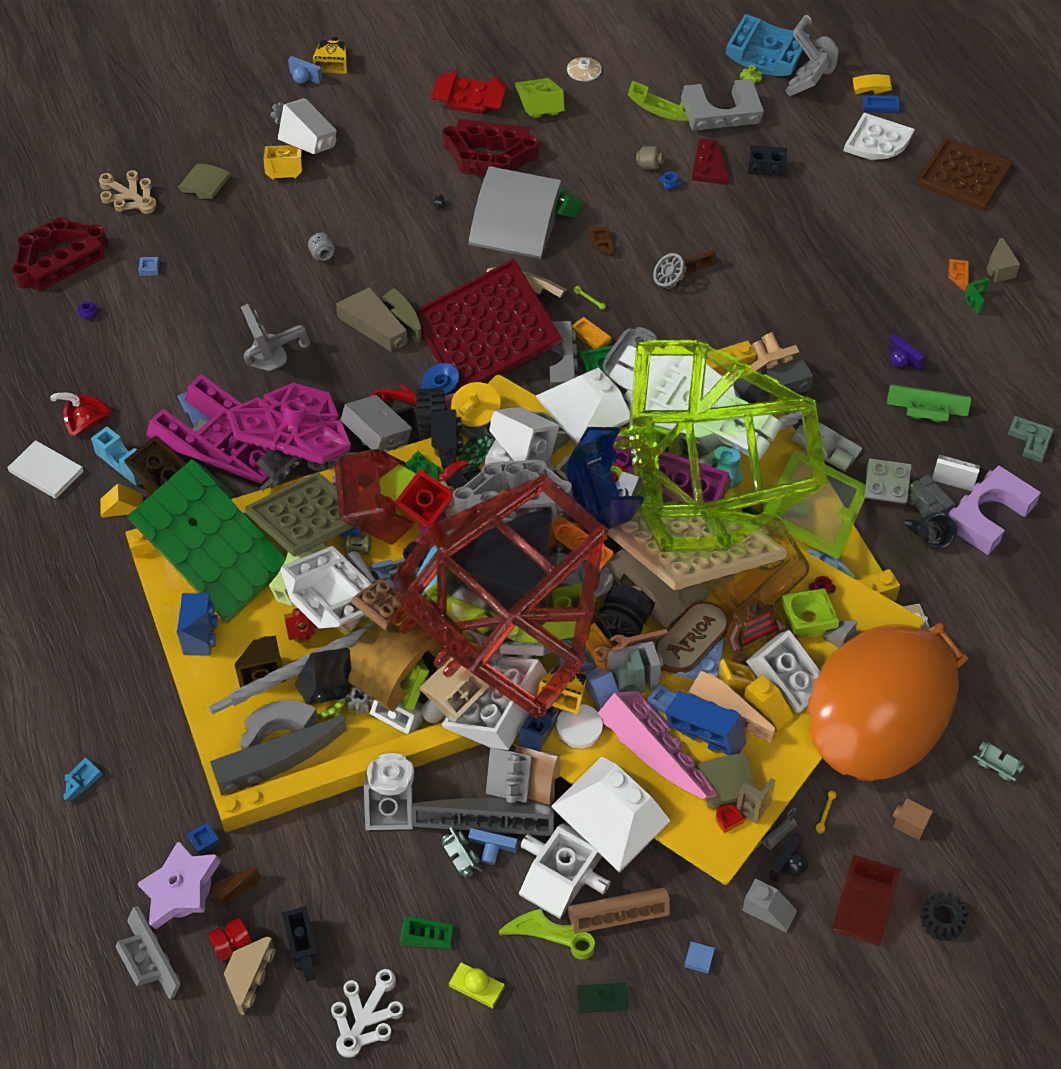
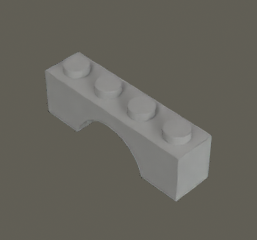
M571 321L553 322L563 339V343L549 350L558 353L563 359L556 365L550 366V389L578 377V374H574V371H577V359H573V356H576L577 351L576 344H572V341H576L575 329L571 328Z

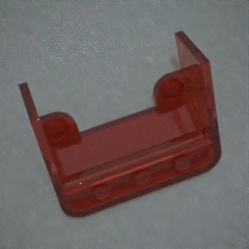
M380 449L341 456L334 464L338 511L341 519L346 524L393 545L414 525V522L396 513L394 501L390 497L381 494L379 479L399 464L406 467V462Z

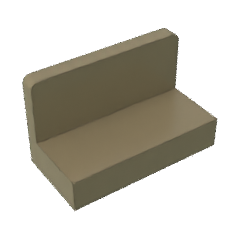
M771 778L763 791L744 782L739 791L736 808L739 809L745 818L757 824L771 803L776 780Z

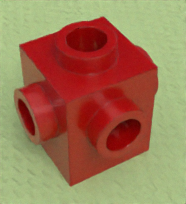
M299 608L293 609V613L284 614L289 640L298 638V641H305L311 639L312 635H315L314 628L318 627Z

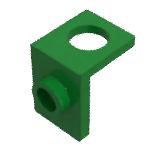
M989 278L969 283L967 286L965 299L977 315L981 314L985 301L981 294L986 293L990 281ZM983 284V287L977 291L976 287Z

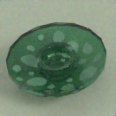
M487 433L478 434L464 445L460 452L459 461H468L465 469L478 467L486 460V456L494 443L493 438Z

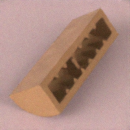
M663 887L568 906V915L574 934L668 916L670 915V898L667 890Z

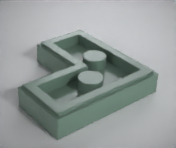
M1014 416L1008 435L1027 441L1022 456L1042 463L1054 429Z

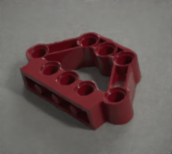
M458 119L457 126H446L442 130L443 148L450 152L458 164V170L464 174L485 176L489 166L515 171L527 162L536 160L539 156V140L537 137L530 135V127ZM485 147L489 151L501 149L504 152L496 155L489 151L474 152L472 149Z
M58 217L21 235L17 239L18 251L16 261L11 267L15 284L22 289L34 286L40 292L106 258L104 249L108 245L104 227L99 224L89 225ZM59 243L70 244L67 248L55 250L51 256L39 258L37 263H35L39 253L51 251Z

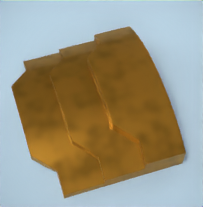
M413 615L401 625L396 626L393 624L386 630L374 622L363 633L350 652L352 669L348 682L391 712H394L407 695L399 686L425 652L437 658L451 640L444 632Z

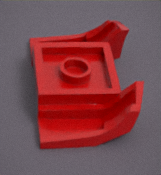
M458 71L442 73L436 79L431 100L444 101L450 110L484 114L487 108L500 110L507 83L501 82L494 76H492L490 82L459 78Z

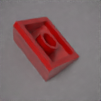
M419 469L396 499L394 505L412 523L430 529L453 499V491Z

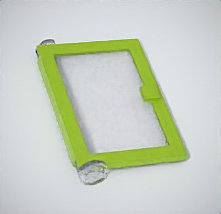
M794 450L759 519L757 527L764 534L771 536L776 535L780 530L838 559L864 502L866 485L811 458L806 450Z

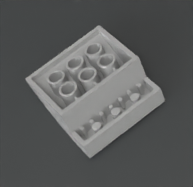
M489 166L476 204L468 244L542 259L556 221V203L561 193V180Z

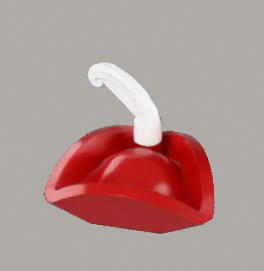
M65 392L55 393L50 397L51 401H56L57 399L69 400L64 405L63 415L67 430L73 436L85 433L102 423L112 414V410L106 403L90 395L77 396L73 393Z

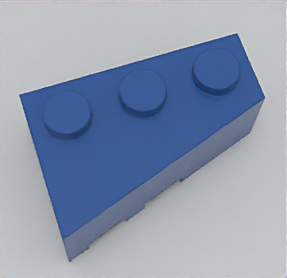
M679 691L665 711L670 727L692 740H695L697 737L709 744L707 748L713 752L715 749H718L726 755L739 754L747 743L741 714L733 709H726L712 701L707 702L693 694Z

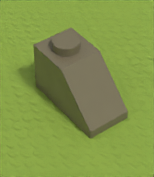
M1003 238L999 239L987 265V273L993 278L995 283L1016 278L1020 263Z

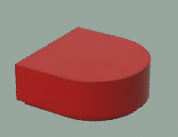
M723 804L716 811V822L723 833L745 822V818L739 809L732 804Z

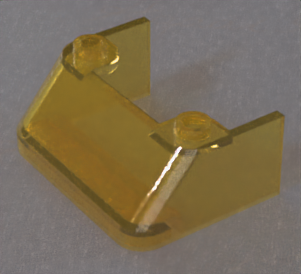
M765 514L759 516L769 532L767 536L787 550L785 559L754 568L736 585L728 578L705 581L714 596L732 612L744 606L745 599L750 596L761 599L765 604L774 606L781 600L782 595H786L807 576L809 563L781 519Z

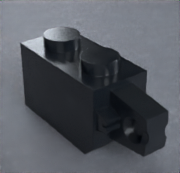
M456 409L431 412V446L434 449L435 455L440 458L443 469L456 462L457 457L460 456V448H463L462 435L460 436L459 432L460 429H463L462 417H458Z
M304 906L282 912L295 969H303L306 982L316 980L313 966L318 965L320 962L307 908Z

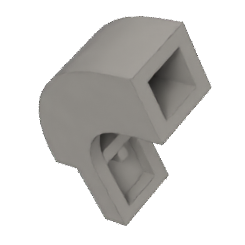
M295 700L275 701L258 708L244 721L247 732L241 736V750L261 744L264 738L274 731L291 730L296 732L315 725L318 721L316 708Z

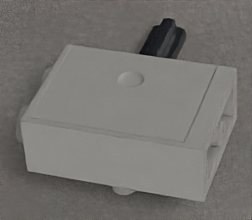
M377 395L345 404L341 421L361 439L362 445L368 446L373 451L377 449L388 451L408 443L412 427L404 420L414 417L415 412L412 406L393 411Z

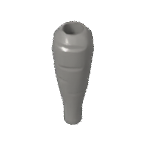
M351 551L345 556L372 584L376 582L361 554L357 551Z

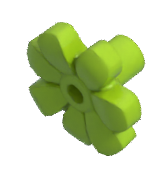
M750 65L748 69L742 70L740 78L743 80L752 79L754 85H756V82L762 80L761 71H756L754 65Z
M345 698L340 699L334 706H329L320 714L321 717L324 719L329 716L334 718L342 716L341 710L346 703Z

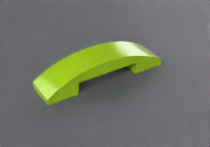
M635 81L631 82L628 96L639 106L663 118L689 121L682 101L680 105L648 93L649 87Z

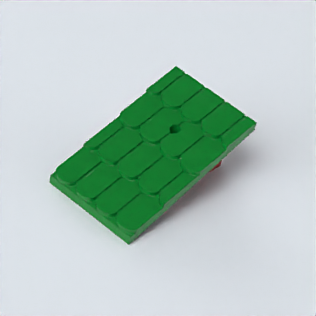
M193 459L128 515L131 523L197 593H209L211 602L215 603V612L226 624L273 581L286 560Z

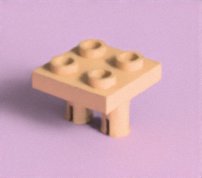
M768 333L762 337V340L751 345L757 354V361L748 366L745 372L749 376L765 369L768 370L782 364H787L794 360L793 356L799 353L796 345L784 349L780 348L774 333Z

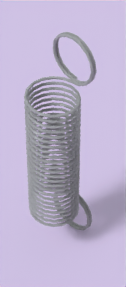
M796 808L791 809V812L787 814V818L765 838L772 848L783 839L782 837L789 830L791 831L797 826V823L793 825L788 820L795 813ZM774 835L779 838L778 840L774 838L771 842L769 841ZM763 839L760 841V843L757 845L756 848L759 847V845L762 843Z

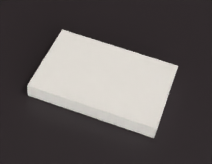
M36 440L7 467L10 473L55 499L84 472L82 466Z

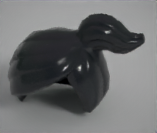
M942 512L928 514L921 522L917 520L903 521V524L911 532L920 535V538L927 546L938 550L951 546L959 530L956 522L949 515Z

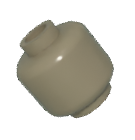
M643 146L636 155L637 165H640V168L643 170H657L664 163L665 159L664 153H661L658 146Z

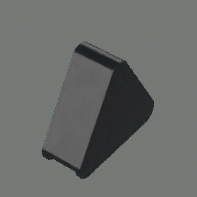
M545 511L528 513L448 546L440 552L439 559L447 591L451 597L530 627H538L548 621L558 556L552 518L549 513Z

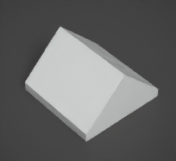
M939 455L932 479L936 482L972 491L980 465Z

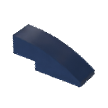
M537 701L531 708L529 718L520 729L518 743L540 751L555 727L557 717L562 709Z

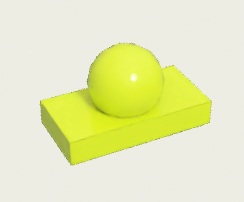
M460 963L449 982V987L493 1009L505 988V984L489 977L482 969H473Z

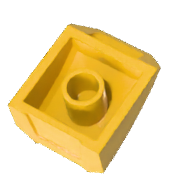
M293 145L265 146L264 169L265 174L271 179L296 178L302 172V149Z

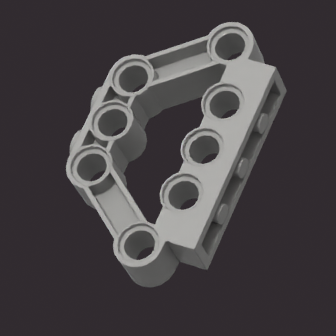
M542 460L489 463L472 480L453 492L456 514L460 517H469L476 512L486 525L504 524L534 511H545L551 515L552 520H558L559 511H567L574 506L571 483L558 477L547 468L546 463ZM524 488H531L527 491L520 492V490ZM503 489H509L504 493H497L502 491Z

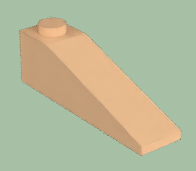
M700 671L688 694H693L707 702L712 701L723 708L737 711L741 714L744 731L772 743L775 727L722 680L713 674Z

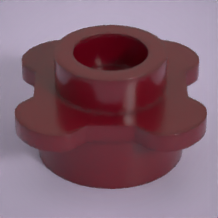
M819 576L815 579L814 583L809 584L810 591L823 587L827 595L834 593L836 590L832 581L825 576Z

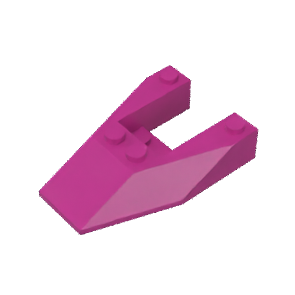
M202 374L188 386L185 397L186 402L210 418L199 431H193L165 409H162L150 420L146 435L149 438L158 437L176 453L261 484L268 478L267 474L256 462L270 449L236 440L228 420V409L242 403Z

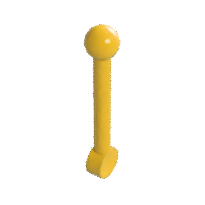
M834 790L828 792L829 798L821 821L816 825L815 830L819 834L825 831L824 824L833 799L837 796Z

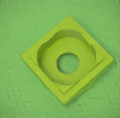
M825 588L782 595L781 603L786 613V623L790 630L794 632V635L814 638L825 634L829 629L838 628L839 620ZM806 611L813 612L817 619L813 622H807L802 619L801 614Z

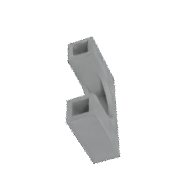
M752 79L735 80L731 93L736 107L732 109H719L712 106L707 101L701 84L684 86L681 100L692 131L759 124L764 110Z

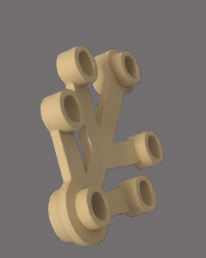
M131 170L126 174L129 181V189L114 181V177L109 173H103L100 176L99 183L102 189L110 190L113 188L121 193L112 195L109 191L102 192L100 197L103 203L114 202L115 210L119 212L139 208L142 213L148 214L155 210L156 200L150 197V189L152 188L150 179L143 178L140 180V186L143 190L142 197L137 194V181L139 178L136 171ZM125 200H133L135 202L125 203Z

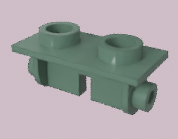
M982 742L979 747L982 753L978 752L974 755L978 763L987 769H995L999 772L998 775L1005 780L1011 781L1012 779L1016 781L1020 777L1016 772L1021 773L1025 767L1022 761L1009 753L1002 760L999 758L1003 752L1002 749L990 742Z
M450 827L452 835L447 834L443 836L442 845L450 858L459 854L453 860L459 874L468 878L473 874V869H477L480 872L483 871L479 865L481 861L474 850H470L467 845L469 840L462 831L458 832Z

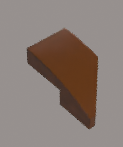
M608 226L589 228L591 246L607 255H614Z

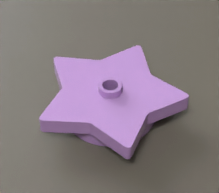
M177 842L163 867L138 883V886L151 898L149 925L157 929L173 917H184L192 912H204L205 899L211 887V876L220 864L221 859L216 855L192 856L180 842Z

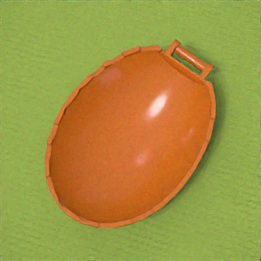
M941 622L933 626L929 631L904 624L883 625L869 629L841 645L822 665L818 678L814 679L812 684L814 689L812 696L808 698L807 715H810L812 728L809 729L812 741L819 754L833 769L843 775L854 776L857 778L856 780H885L905 772L920 762L940 740L956 706L959 690L958 668L968 660L967 655L960 652L944 631V625Z

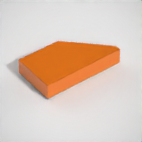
M950 259L948 278L964 291L967 290L969 284V261Z

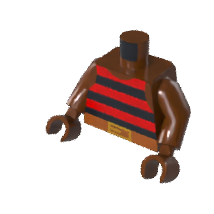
M750 596L745 599L744 606L733 611L732 621L726 631L731 652L734 651L735 654L732 657L733 662L740 664L742 659V663L748 666L746 661L749 657L741 652L778 635L779 631L781 633L787 631L786 627L788 625L780 612L772 605L765 604L761 599Z

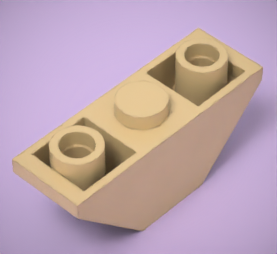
M270 937L262 938L234 951L224 972L229 990L239 1013L245 1015L247 1008L253 1006L256 997L255 990L264 981L267 963H271L274 958L275 948Z

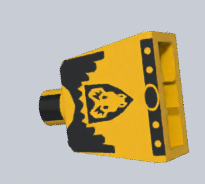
M337 37L330 38V41H320L313 55V64L320 66L322 73L347 74L345 42L340 41Z
M556 666L541 679L536 701L578 715L587 676L581 674L574 667L566 669Z

